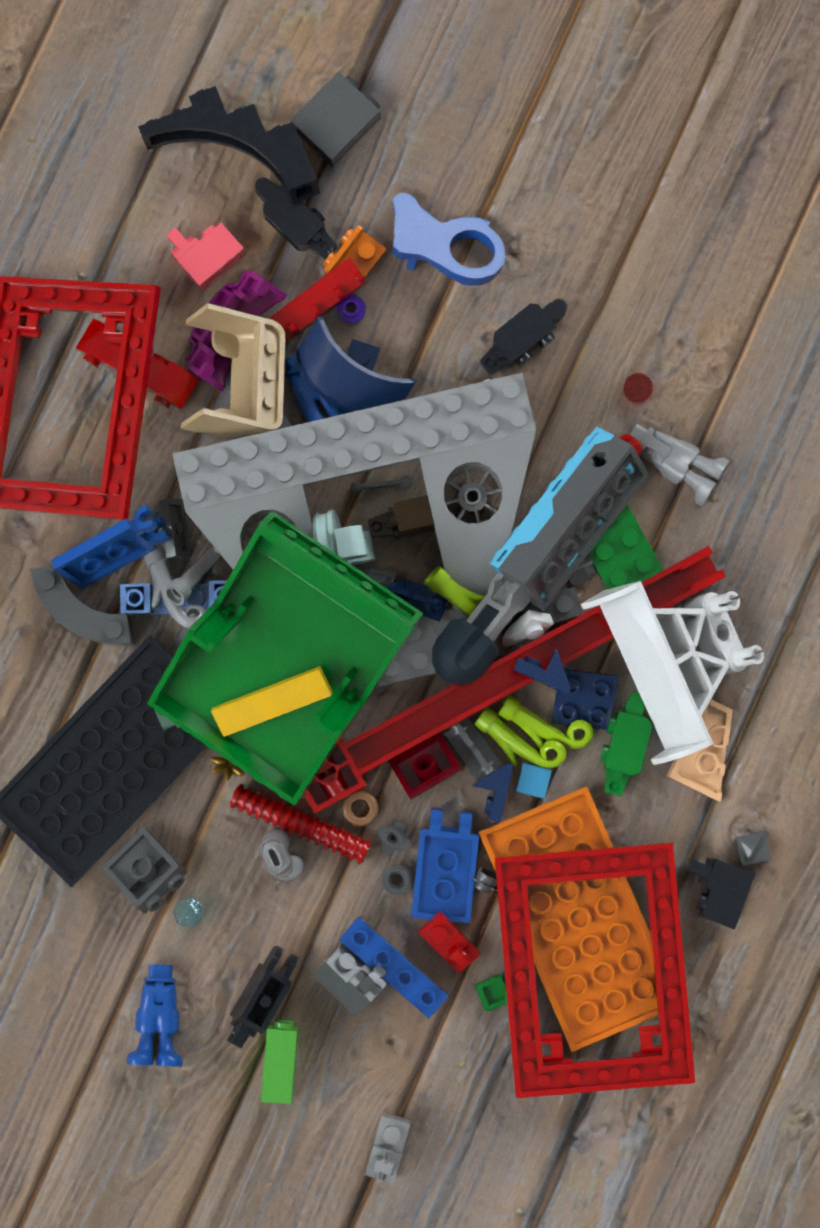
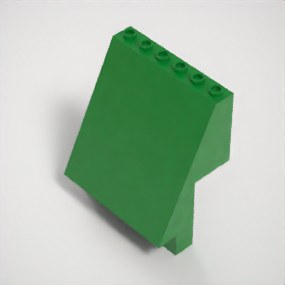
M271 511L258 525L216 601L188 630L147 705L178 725L183 731L203 742L208 748L222 755L234 766L239 767L254 777L256 781L273 790L282 799L289 801L295 806L416 629V624L423 613ZM321 666L333 691L332 696L223 737L211 713L213 707Z

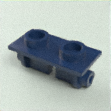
M401 577L399 582L389 583L387 587L389 591L422 612V616L440 622L448 600L437 592H432L425 585Z

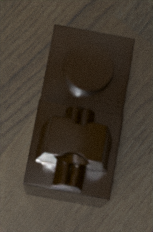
M425 495L395 502L393 507L388 508V512L368 519L371 537L394 536L396 540L434 531V521L428 496Z

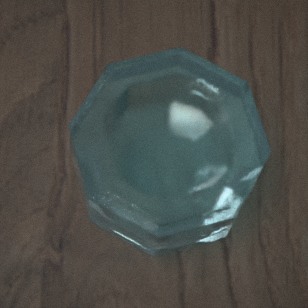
M192 898L179 901L173 911L176 922L185 927L199 924L204 914L201 903Z

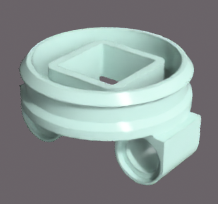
M334 509L328 510L327 513L319 514L317 512L312 521L314 540L353 566L376 560L370 531H363L362 525L342 528L339 517Z

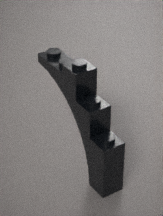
M216 86L209 89H201L195 94L190 95L189 99L192 106L177 109L172 114L159 119H151L145 124L138 126L147 150L182 142H205L227 146L255 158L268 168L282 183L293 204L320 194L317 179L294 123L280 124L272 130L265 132L254 104L239 107L234 112L227 114Z

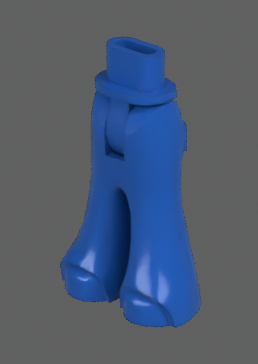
M297 354L285 359L289 369L287 376L289 377L292 391L302 411L305 423L324 419L317 405L318 402L324 407L329 417L347 413L338 409L328 400L323 399L312 388L305 378L307 373L302 362L298 361Z

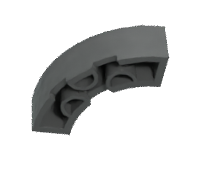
M53 566L30 569L36 592L50 614L64 627L85 639L110 646L135 645L131 617L129 615L107 614L89 608L75 595L67 578L55 571Z

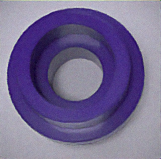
M350 295L337 305V313L343 322L355 324L364 318L366 306L359 296ZM349 304H354L357 307L354 313L346 311V307Z

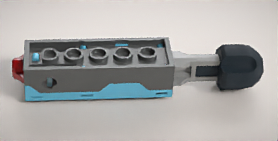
M597 426L584 439L579 450L566 462L564 469L549 484L539 501L531 507L529 514L522 523L513 530L511 537L504 546L495 553L490 565L497 575L491 581L486 596L466 621L464 619L451 620L436 639L432 648V663L435 672L443 680L459 686L475 682L487 671L499 655L494 640L512 617L524 610L528 603L545 611L648 478L649 473L639 457L643 451L640 441L630 434L616 437Z

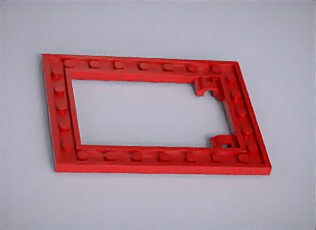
M0 276V509L114 520L129 518L161 293L159 286ZM52 310L102 313V317L106 318L104 328L105 342L121 344L101 487L2 479L22 337L40 338L42 330L38 327V321L40 318L44 319V314L52 315ZM25 317L27 318L26 327L24 326ZM118 323L124 324L123 333L117 332Z
M673 843L496 857L495 869L515 1097L528 1098L695 1083ZM645 875L659 1024L638 1026L640 1052H632V1057L573 1062L572 1057L563 1058L561 1033L540 1034L527 885ZM660 1034L661 1045L653 1046L652 1035ZM541 1044H550L551 1055H542Z

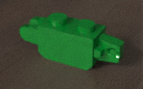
M639 692L628 696L623 712L618 711L616 717L610 716L607 733L611 734L609 745H603L599 760L604 762L603 769L606 770L604 792L622 796L629 777L641 772L652 724L648 718L642 717L645 705Z

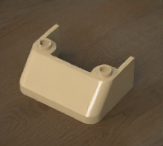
M207 303L186 319V325L212 331V346L215 351L222 356L232 358L230 410L219 408L213 411L203 408L182 422L181 429L219 438L248 436L276 430L283 421L285 331L283 327L271 319Z

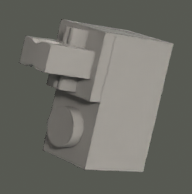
M382 1112L365 1176L394 1184L411 1124L410 1119Z

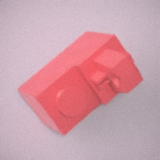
M222 222L217 226L211 225L201 234V240H198L196 237L193 238L191 235L185 239L176 228L166 235L175 246V249L171 251L175 261L201 291L205 290L246 255L244 248Z

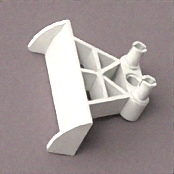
M641 581L603 590L581 603L583 610L600 605L665 750L651 759L653 765L682 758L712 745L713 741L701 716L724 675L740 672L748 665L762 663L764 659V652L754 653L762 650L760 646L753 645L743 648L727 613L730 610H737L740 606V598L730 600V598L738 596L734 591L720 595L710 592L690 597L685 601L684 608H652ZM697 645H699L701 652L695 651Z

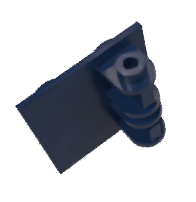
M564 669L571 690L568 695L556 691L552 723L570 725L576 720H584L594 729L607 730L610 716L613 713L618 676Z

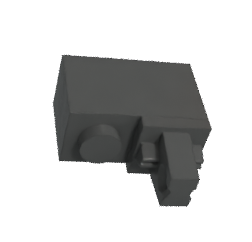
M344 944L313 974L354 1017L388 984L382 978L387 972L379 964L373 969L370 968L366 963L364 964Z

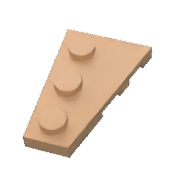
M712 699L710 700L701 717L713 744L674 760L667 777L721 802L722 777L725 774L726 765H724L726 746L729 743L732 709Z

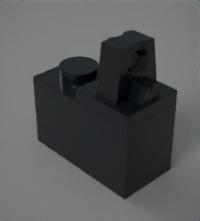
M707 857L705 864L690 859L686 870L700 875L698 883L708 888L707 892H702L696 905V909L700 910L698 916L735 930L755 873L714 858Z

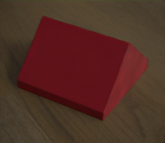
M440 733L388 760L410 800L462 771Z

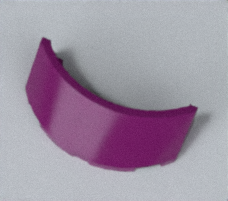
M248 270L242 274V277L236 284L232 285L228 282L209 303L260 317L275 304L284 300L287 294L252 270ZM194 327L188 341L193 345L191 353L185 358V367L220 391H223L232 358L222 356L215 351L212 346V331Z

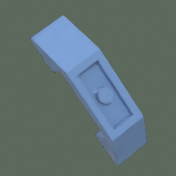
M227 580L208 581L209 583L198 584L192 590L191 596L181 605L182 610L189 605L196 604L204 607L207 611L216 601ZM150 583L120 584L121 614L171 615L162 597L156 609L152 607L153 585Z

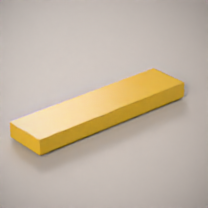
M321 666L215 706L212 708L211 713L223 737L330 697L333 691Z

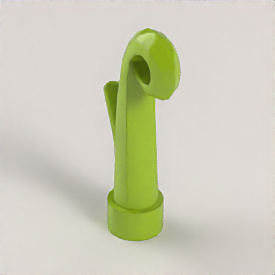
M440 566L432 571L424 582L432 592L440 594L467 617L478 606L474 601L481 602L485 597L456 583Z
M510 694L498 712L499 716L508 721L511 720L521 727L535 742L539 750H541L544 744L542 738L547 741L556 740L562 743L565 748L581 749L587 746L594 736L592 726L584 720L572 722L568 727L566 735L520 704L521 701ZM582 729L585 735L582 738H575L574 731Z
M488 706L473 724L483 733H488L498 743L510 763L513 764V767H516L518 764L514 753L536 766L550 769L560 766L566 759V749L562 743L556 740L547 741L543 744L539 753L497 717L498 714ZM549 749H554L557 752L555 758H548L547 751Z

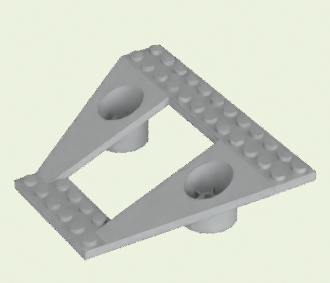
M518 373L186 450L172 455L185 512L232 569L235 568L245 550L244 541L247 533L249 532L253 535L255 532L251 530V527L256 522L263 520L271 511L314 539L311 517L303 486L419 459L444 570L459 585L472 592L486 596L491 581L497 575L490 562L493 560L495 553L511 537L536 428L523 374ZM477 471L485 475L479 484L471 483L468 472ZM465 472L467 484L463 485L462 488L450 482L455 476ZM488 476L496 483L498 490L485 491L482 485ZM447 485L459 492L458 499L444 501V492ZM473 493L474 496H478L477 501L470 502L467 499L468 494ZM501 494V504L498 510L486 504L488 496ZM459 503L463 510L459 517L456 518L448 510L447 506ZM484 507L494 513L490 519L480 523L477 511ZM466 511L475 514L476 523L468 524L461 521ZM453 604V609L443 612L440 622L421 616L416 624L417 629L412 633L377 687L436 674L432 663V648L436 639L451 620L464 619L466 621L469 617Z

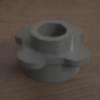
M395 822L393 826L387 828L381 826L377 830V836L382 840L383 853L390 855L394 850H406L409 847L410 841L405 837V825L402 822ZM392 835L396 836L395 841L391 840Z

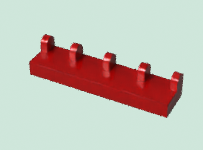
M349 257L268 319L278 322L283 327L286 344L316 322L319 316H324L368 283V280L353 259Z

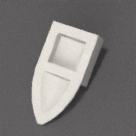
M528 610L507 629L502 638V646L507 647L518 644L527 638L530 640L538 639L554 624L551 615Z

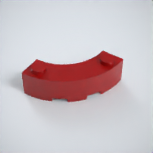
M93 318L77 344L76 349L85 354L83 360L98 368L101 364L117 372L121 344L105 342V323ZM154 353L151 356L147 391L154 394L155 398L153 400L163 407L169 409L170 405L182 409L199 379L171 360L168 361Z

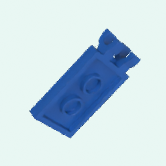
M144 505L136 511L132 521L125 519L51 561L55 571L81 589H84L156 550L155 544L166 542L171 539V536L165 530L157 533L160 527L166 525L162 517L157 516L144 522L148 516L153 514L151 508Z
M431 808L429 829L420 828L411 917L431 919L441 910L451 922L470 923L474 880L472 877H475L479 834L470 833L472 812L460 811L458 828L441 826L443 809Z

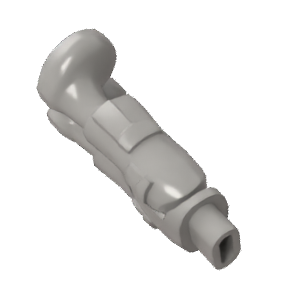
M636 424L630 434L640 441L643 446L640 456L658 469L664 478H667L674 484L678 485L682 481L688 483L695 491V503L701 507L705 505L716 486L714 481L719 482L730 463V460L725 457L709 459L699 455L700 448L682 439L678 440L663 432L654 431L652 427L647 430ZM693 465L701 469L712 480L689 470V467Z
M274 828L263 837L259 850L260 856L263 858L271 875L283 881L295 880L303 872V860L296 855L289 854L287 850L291 844L289 832L286 830L282 831L281 828Z

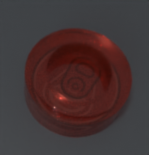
M642 373L630 375L623 385V393L627 400L632 403L645 402L653 391L652 381Z

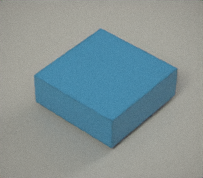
M523 763L516 792L545 799L552 770Z

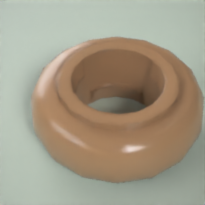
M358 790L348 795L343 801L342 806L343 816L347 822L358 827L367 826L372 823L377 817L379 810L375 797L368 791ZM357 800H365L369 805V813L364 817H356L352 812V804Z

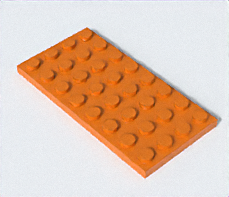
M587 786L478 832L495 873L496 857L613 848ZM617 877L527 885L534 965L571 1052L658 1016L651 934L627 878Z

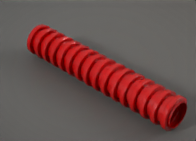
M243 784L236 787L230 801V808L238 807L239 812L247 811L249 816L252 814L256 815L255 819L263 818L264 823L272 822L273 827L281 826L282 831H285V829L290 830L289 834L293 835L296 833L298 838L306 837L307 842L315 841L314 845L316 846L321 844L325 850L330 848L332 853L337 851L341 857L346 855L349 856L348 860L350 861L355 859L357 864L363 863L371 846L370 840L367 839L365 842L361 840V836L356 838L352 832L347 834L343 828L341 830L336 829L337 826L334 824L331 827L327 821L322 823L318 817L315 819L311 818L309 813L304 815L302 810L297 812L294 810L295 807L290 806L288 808L284 802L279 804L275 798L272 801L268 795L263 797L259 791L254 793L250 787L245 789Z

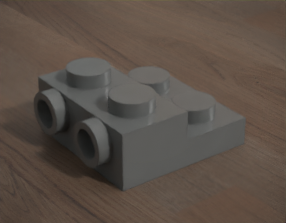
M145 827L138 831L101 868L133 905L145 914L148 911L153 912L163 904L164 900L162 897L169 890L175 891L180 888L185 881L183 876L187 873L186 869Z

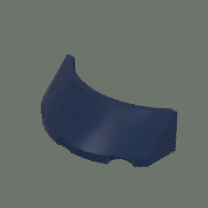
M321 316L318 317L296 352L298 361L302 362L307 373L305 378L312 388L323 399L328 400L338 409L347 413L406 400L417 382L413 378H394L381 375L355 362L336 344L326 327L324 318Z

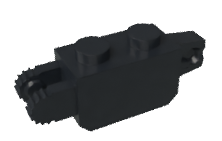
M259 177L254 186L256 187V194L264 202L263 214L265 220L297 251H307L310 249L326 260L328 255L337 249V245L326 232V227L323 223L326 220L324 216L314 207L310 210L303 203L304 200L293 204L283 185L278 188L267 177Z
M556 298V300L550 302L543 309L539 304L530 303L494 332L493 347L480 360L481 366L491 376L506 366L512 368L515 364H518L519 367L525 364L533 356L530 353L538 346L544 348L555 339L553 335L557 328L555 324L566 315V309L568 308L566 307V301Z
M275 946L270 951L263 965L261 963L258 964L230 1013V1016L233 1017L230 1025L234 1027L227 1040L239 1048L243 1047L249 1036L254 1038L257 1032L262 1034L267 1030L291 987L292 981L288 979L296 967L298 957L293 954L289 955L279 973L274 972L273 970L283 952V949L279 946Z

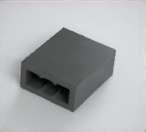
M339 71L290 120V123H294L298 135L332 167L381 119L379 103L369 94L365 97L358 90L359 85L349 75L344 77Z

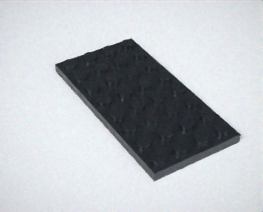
M151 635L140 644L0 791V819L70 887H74L207 747L191 734L183 731L181 728H177L176 725L163 730L155 710L147 705L173 659V656Z

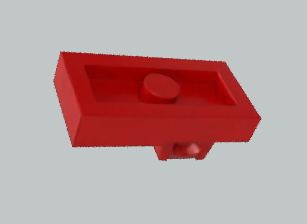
M441 910L418 930V933L458 974L481 955V952Z

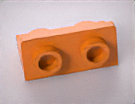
M360 225L354 230L350 228L341 239L340 243L343 245L338 252L332 251L324 261V276L350 257L365 278H367L387 252V248L366 234Z

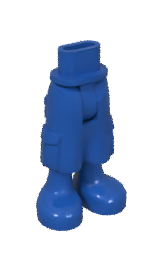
M149 964L148 978H144V981L147 982L143 985L140 1007L137 1009L134 1030L141 1033L140 1041L136 1050L127 1055V1064L153 1065V1036L155 1032H158L159 1049L156 1065L182 1067L183 1058L175 1052L172 1041V1034L179 1032L180 1017L177 1010L176 986L174 983L176 979H172L173 965Z

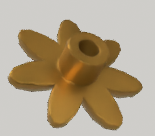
M223 756L222 758H211V761L218 765L213 769V774L224 772V778L227 781L231 778L232 774L244 776L242 769L234 766Z

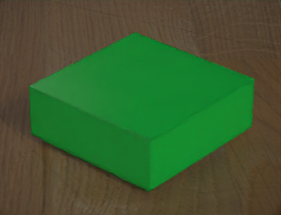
M502 973L474 984L485 1012L507 1004L506 983Z

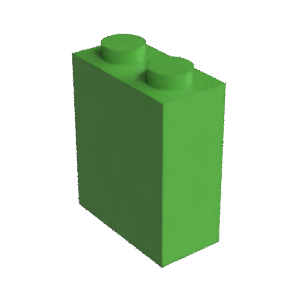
M276 1019L274 1024H270L267 1028L261 1102L291 1104L294 1099L300 1026H294L293 1020Z

